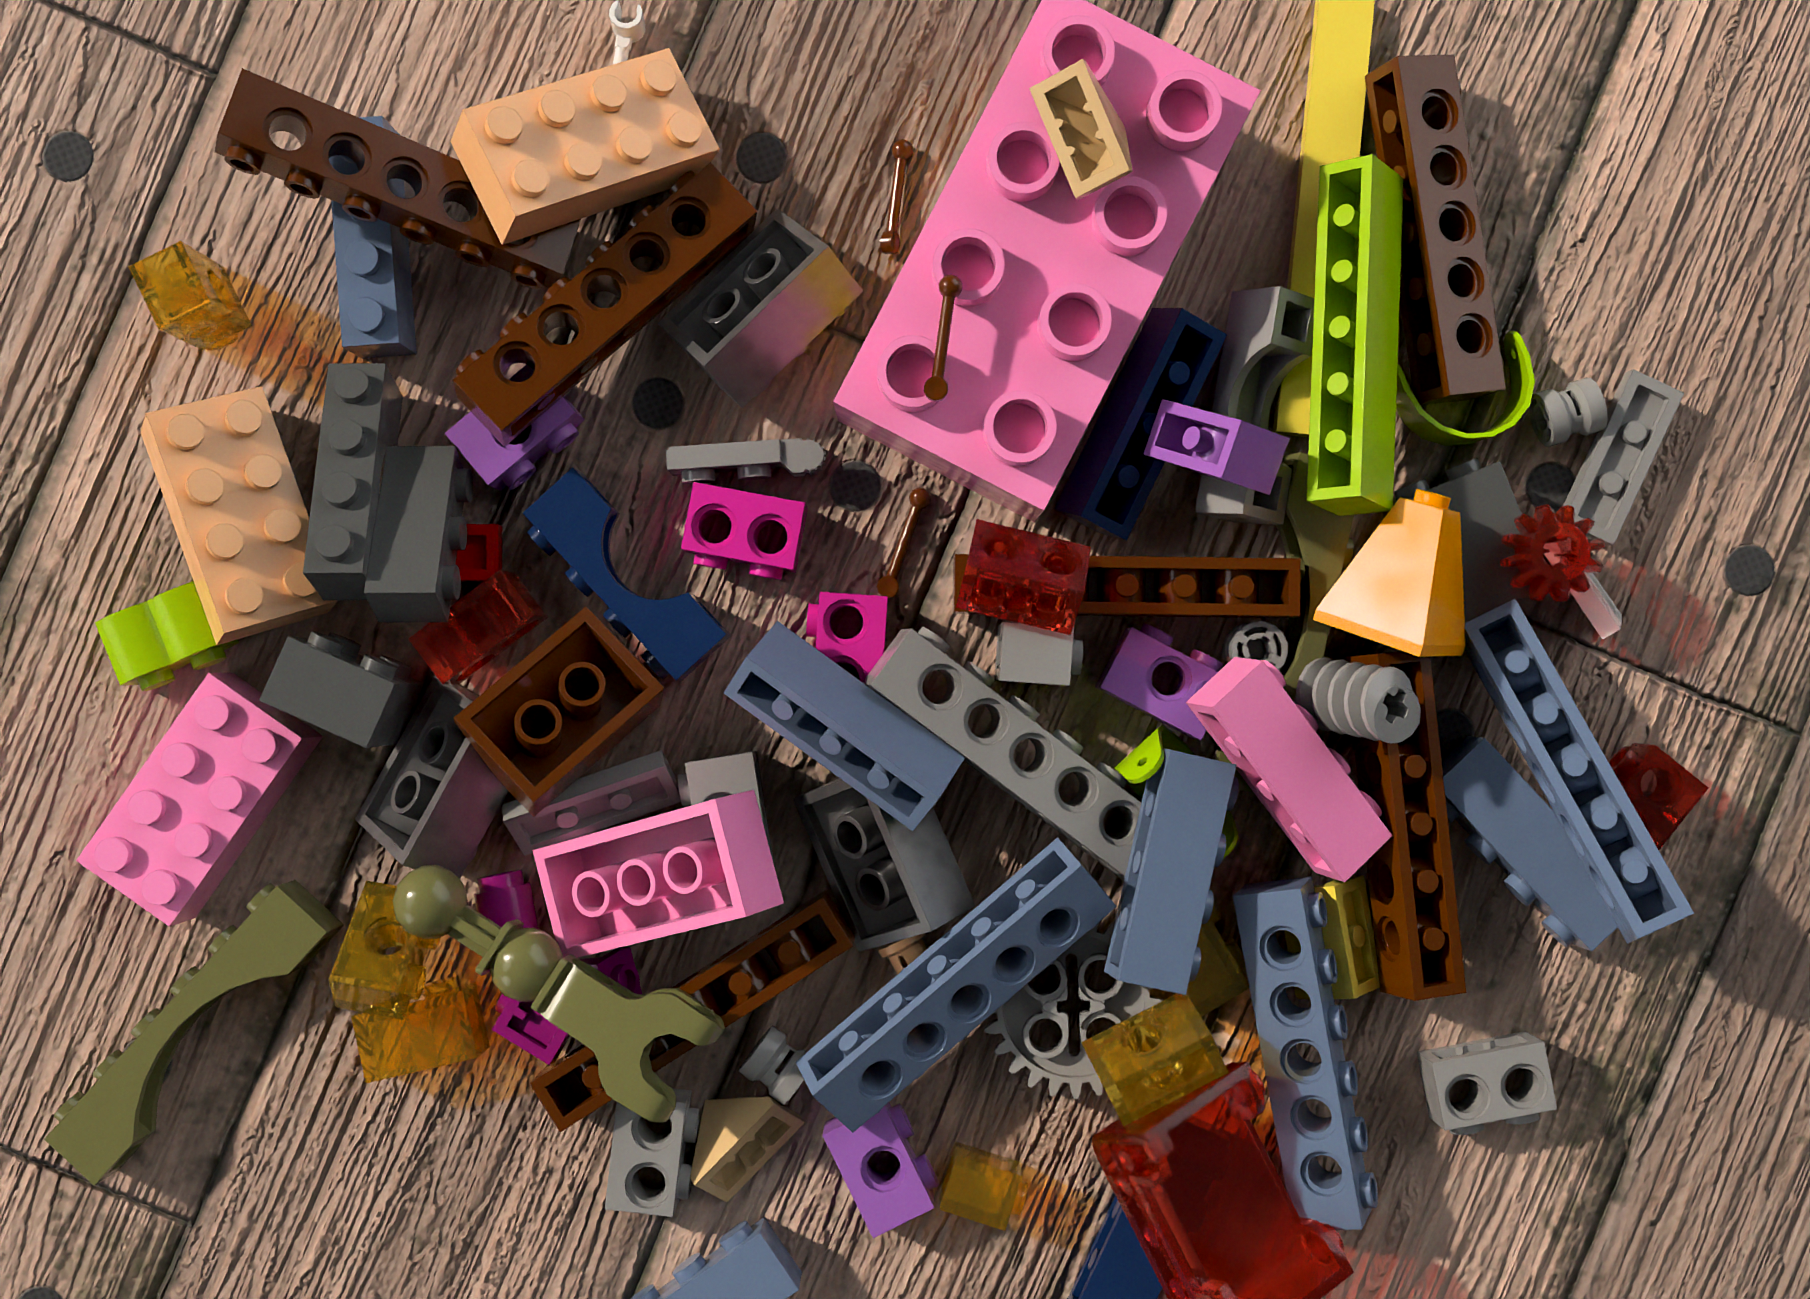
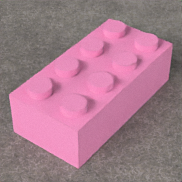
M208 673L76 860L169 927L197 917L323 738L321 734L297 717L259 701L262 693L234 673Z
M754 790L709 800L532 850L555 941L560 946L563 957L570 954L577 958L747 917L784 904Z

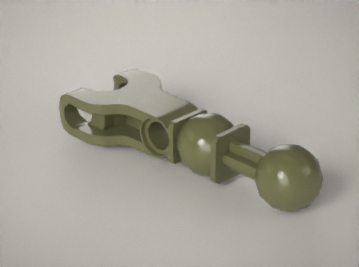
M438 865L421 866L410 871L397 885L392 901L395 917L408 933L422 939H438L448 934L482 956L483 958L475 970L476 973L481 976L490 973L493 983L504 996L518 1002H533L530 1007L531 1009L540 1013L549 1022L594 1052L598 1060L599 1078L609 1097L649 1121L666 1122L669 1120L676 1107V1095L674 1090L665 1084L652 1070L649 1055L653 1042L659 1036L672 1034L686 1039L697 1046L710 1045L718 1041L725 1030L724 1022L719 1015L679 988H663L648 994H636L591 965L579 960L574 955L570 954L563 957L560 946L548 933L536 928H522L524 923L518 919L508 921L503 927H500L468 906L465 886L451 870Z

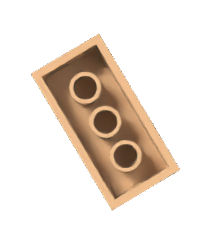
M669 48L462 109L450 141L502 245L671 189L674 183L689 171H693L695 174L699 173L712 162L720 150Z
M260 386L145 413L141 435L216 645L328 613L338 600L324 601L303 574L309 516L263 387Z

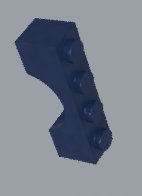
M574 467L523 512L526 518L533 524L527 531L529 536L549 556L556 550L571 566L565 572L569 580L586 597L595 592L609 607L603 613L605 619L625 639L631 633L636 636L647 648L641 654L642 659L661 679L664 680L668 675H671L676 681H683L731 637V634L695 595L685 593L663 600L646 599L635 594L621 581L614 569L610 554L611 535L620 513L586 476Z

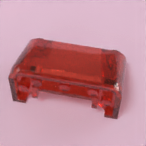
M1248 1062L1228 1063L1110 1123L1093 1136L1092 1144L1095 1155L1168 1299H1322L1354 1273L1344 1253V1243L1338 1232L1327 1223H1320L1311 1218L1299 1217L1251 1122V1119L1256 1118L1265 1109V1087L1260 1077L1250 1068Z

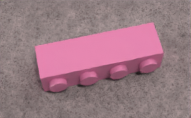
M1234 657L1199 689L1186 704L1230 762L1236 764V770L1312 870L1317 874L1346 882L1393 836L1379 818L1382 815V810L1373 798L1365 792L1358 790L1348 774L1351 770L1345 759L1335 750L1327 747L1316 733L1319 727L1314 717L1305 708L1295 704L1284 690L1286 681L1280 671L1266 660Z

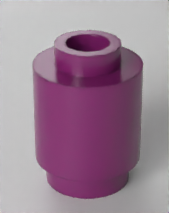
M522 869L477 878L479 892L474 893L477 912L500 927H503L508 921L518 919L524 923L522 928H536L539 930L530 882L524 883Z

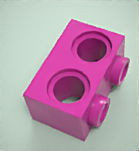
M693 482L681 549L687 553L695 554L693 561L695 565L726 570L728 560L750 564L749 575L781 580L783 571L796 573L808 507L805 502ZM724 514L731 521L730 535L720 543L713 544L707 542L702 530L704 522L711 515ZM768 524H779L787 532L786 545L782 550L774 554L760 551L757 545L759 531Z
M820 592L819 604H808L806 637H816V649L836 664L840 662L852 664L858 671L859 680L863 682L885 652L888 596ZM843 607L855 608L863 617V627L860 633L851 639L837 637L831 628V619L834 613Z

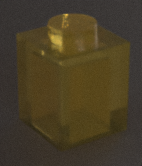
M956 1141L939 1192L940 1210L1005 1231L1010 1215L1019 1216L1021 1214L1027 1196L1028 1182L1022 1181L1023 1175L1019 1161Z

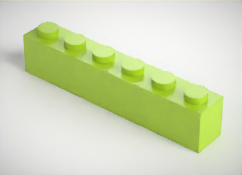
M1373 154L1322 165L1319 170L1307 502L1339 516L1390 511L1393 507L1404 178Z

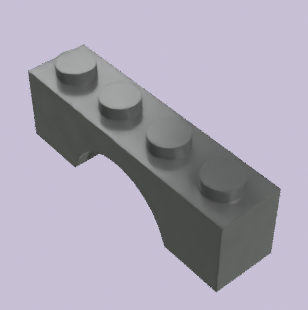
M386 363L328 364L303 574L324 601L367 600L364 588L379 500L381 468L387 446H398L403 396Z

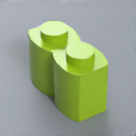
M194 581L168 590L146 602L125 608L95 622L120 686L140 685L142 691L156 689L176 680L173 671L191 663L193 670H199L220 663L227 659L224 650L239 643L237 639L216 645Z

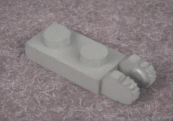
M802 438L673 446L668 447L669 450H666L667 470L672 476L681 475L683 484L715 482V473L737 471L738 480L771 478V469L784 468L794 478L805 477L807 474L812 477L813 474L818 475L819 471H823V466H826L824 463L826 457H824L826 453L823 451L824 447H821L820 442L817 443L815 439L809 440L808 438L805 441Z

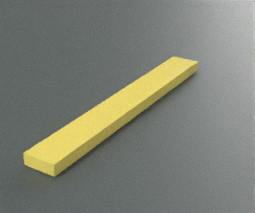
M1315 0L1287 289L1312 298L1315 297L1319 170L1322 165L1360 157L1366 96L1365 75L1368 74L1375 0ZM1312 354L1311 357L1294 367L1277 389L1273 424L1274 433L1309 437Z

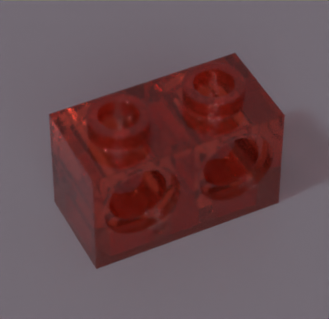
M977 519L955 608L1071 635L1085 592L1091 547Z
M500 569L450 607L448 622H430L408 639L442 685H459L548 617L516 574Z
M1633 743L1631 746L1621 748L1609 761L1610 766L1658 850L1661 849L1709 788L1656 745ZM1651 769L1656 776L1657 784L1654 792L1646 797L1641 790V779Z

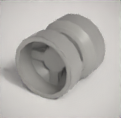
M1586 377L1570 382L1565 390L1559 392L1554 389H1546L1532 394L1529 406L1531 424L1539 441L1546 447L1564 443L1572 434L1579 433L1588 436L1603 431L1607 426L1608 416L1605 399L1601 389L1592 378Z
M1265 621L1243 623L1234 627L1226 635L1222 645V656L1226 664L1234 657L1268 661L1279 670L1284 665L1288 655V643L1283 632L1275 625Z
M772 1025L751 1050L738 1071L750 1081L760 1080L768 1087L769 1095L783 1106L804 1081L796 1061L807 1051L792 1048L787 1044L786 1035ZM784 1061L785 1063L782 1065V1067H781V1068L779 1069V1071L776 1073L775 1070L779 1067V1065L781 1064V1062Z

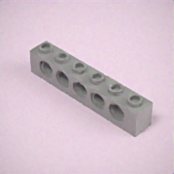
M923 626L918 633L913 629H901L862 683L965 757L964 762L1124 881L1142 798L1138 801L1123 789L1128 781L1108 765L1099 762L1095 768L1079 755L1084 749L1083 746L1068 734L1055 729L1051 735L1035 722L1040 714L1026 702L1014 695H1011L1007 701L993 691L990 687L995 680L980 667L970 661H967L962 667L945 653L950 646L934 632ZM938 670L946 678L947 690L942 699L932 703L925 697L922 686L925 677L931 671ZM983 704L991 713V725L987 732L980 736H975L969 728L968 718L976 706ZM1028 738L1034 744L1035 758L1030 766L1020 770L1014 761V750L1020 741ZM1073 772L1078 778L1079 790L1072 800L1063 802L1058 791L1059 783L1065 775ZM1118 806L1122 813V824L1115 833L1107 835L1103 828V818L1110 808Z

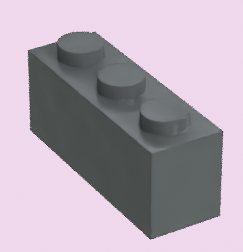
M387 446L364 594L379 623L448 622L451 600L459 599L461 576L459 567L456 565L457 551L465 550L467 544V525L462 513L464 502L472 501L473 476L469 468H463L456 446Z

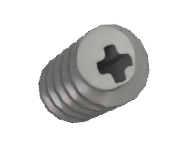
M1324 657L1314 659L1307 664L1299 676L1294 703L1305 708L1314 717L1319 730L1348 734L1358 738L1364 737L1373 741L1380 740L1392 744L1403 742L1414 733L1420 724L1421 708L1418 697L1413 692L1411 682L1406 674L1395 667L1383 668L1375 664L1350 663L1346 660H1333Z

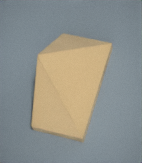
M1084 59L1029 88L1076 199L1080 200L1133 172L1126 128Z
M769 1096L705 1100L691 1168V1181L694 1186L728 1202L805 1123L799 1114L784 1105L782 1106Z

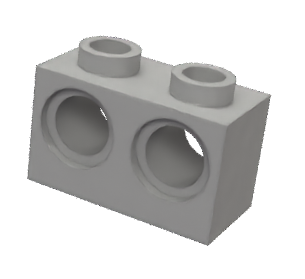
M1003 622L998 625L994 680L1070 686L1071 675L1081 674L1083 640H1073L1074 627Z
M1526 1031L1417 1052L1429 1118L1445 1131L1449 1130L1451 1134L1468 1135L1478 1133L1484 1129L1483 1123L1505 1120L1508 1124H1527L1537 1121L1540 1118L1539 1113L1557 1110L1545 1043ZM1522 1068L1524 1071L1522 1085L1513 1092H1506L1505 1081L1507 1076L1513 1070ZM1468 1079L1469 1092L1467 1096L1459 1102L1450 1103L1449 1092L1452 1085L1458 1080Z
M672 1088L676 1095V1107L670 1117L672 1129L665 1133L652 1131L646 1125L643 1117L617 1102L605 1201L606 1210L673 1217L680 1199L689 1200L692 1186L690 1179L692 1165L684 1164L686 1142H696L700 1109L690 1108L692 1090ZM643 1167L658 1169L665 1178V1185L656 1189L646 1187L638 1177V1170Z

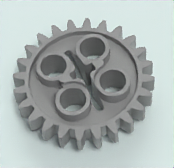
M1115 922L1111 923L1103 933L1098 932L1097 926H1095L1057 957L1052 964L1056 965L1060 971V979L1053 989L1039 991L1028 982L1007 1003L993 1012L997 1013L998 1018L985 1026L986 1033H1002L1004 1037L994 1048L996 1055L1005 1054L1010 1051L1015 1055L1008 1070L1011 1074L1019 1071L1024 1066L1030 1069L1028 1075V1086L1030 1088L1034 1087L1042 1077L1049 1079L1050 1096L1055 1097L1063 1082L1070 1084L1073 1098L1079 1099L1082 1083L1090 1082L1097 1096H1100L1103 1091L1102 1078L1109 1076L1118 1086L1124 1085L1120 1068L1124 1064L1135 1071L1140 1072L1142 1070L1137 1057L1134 1055L1138 1049L1146 1052H1155V1046L1145 1037L1146 1031L1163 1030L1164 1025L1151 1017L1150 1011L1165 1007L1166 1001L1156 996H1150L1149 990L1152 989L1150 987L1115 979L1113 984L1107 989L1095 990L1089 987L1084 980L1085 970L1089 964L1097 960H1107ZM1071 953L1077 956V991L1081 1000L1089 1001L1088 1007L1080 1008L1078 1012L1080 1052L1077 1055H1072L1069 1052V1028L1066 1009L1057 1008V1001L1067 999L1066 957ZM1045 1018L1055 1021L1062 1029L1061 1038L1058 1043L1048 1048L1039 1047L1034 1044L1029 1035L1032 1025L1036 1021ZM1097 1018H1109L1118 1027L1117 1037L1114 1042L1104 1047L1095 1046L1090 1043L1086 1038L1089 1024Z

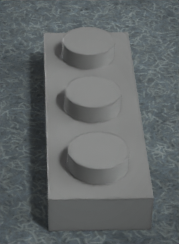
M1633 369L1625 372L1607 410V426L1603 431L1596 434L1555 522L1556 524L1605 547L1615 544L1684 392Z
M660 750L578 778L535 817L518 800L503 804L502 814L503 822L525 856L533 853L532 850L575 839L681 802L678 781L663 751Z

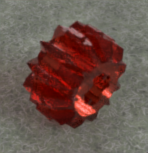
M1544 504L1535 508L1534 518L1527 514L1517 516L1514 522L1520 534L1509 533L1503 535L1502 543L1505 546L1515 549V555L1502 558L1500 560L1501 566L1503 568L1517 566L1519 572L1512 577L1510 585L1516 589L1530 583V599L1535 601L1544 600L1548 593H1550L1555 602L1567 601L1570 595V588L1577 592H1586L1590 588V584L1584 572L1599 573L1604 567L1598 560L1590 558V551L1600 550L1605 544L1602 539L1588 540L1586 534L1592 530L1595 521L1591 518H1584L1574 523L1575 510L1574 507L1569 505L1560 507L1555 514L1549 504ZM1557 543L1560 553L1554 554V557L1560 558L1558 563L1547 564L1543 554L1549 553L1550 550L1544 548L1545 544Z

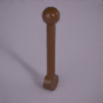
M904 139L897 140L892 147V155L896 161L887 229L881 235L880 240L881 250L884 254H897L900 248V237L897 230L907 161L913 155L912 144Z
M955 275L944 276L938 285L943 300L932 377L924 385L925 396L934 402L943 400L948 392V385L944 380L954 301L955 297H958L962 291V282Z
M915 488L910 493L909 501L912 506L886 576L879 579L877 583V591L881 596L891 598L899 590L896 579L921 511L929 506L931 502V495L925 488Z

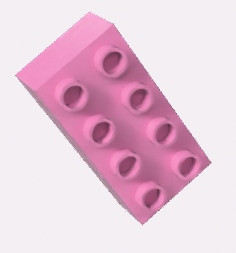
M1041 0L833 401L838 422L1035 522L1045 510L1261 90L1086 0ZM1084 59L1126 128L1133 172L1078 200L1072 192L1029 88ZM955 275L962 282V291L958 297H955L944 372V380L948 385V392L943 400L934 402L925 396L924 385L932 377L943 300L938 285L944 276Z

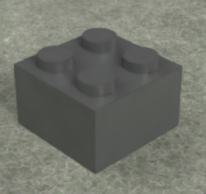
M311 631L309 638L287 637L259 701L362 747L371 748L397 744L425 683L409 677L413 668L405 663L381 655L380 658L367 654L362 656L358 654L362 645L351 639L331 632L327 636Z

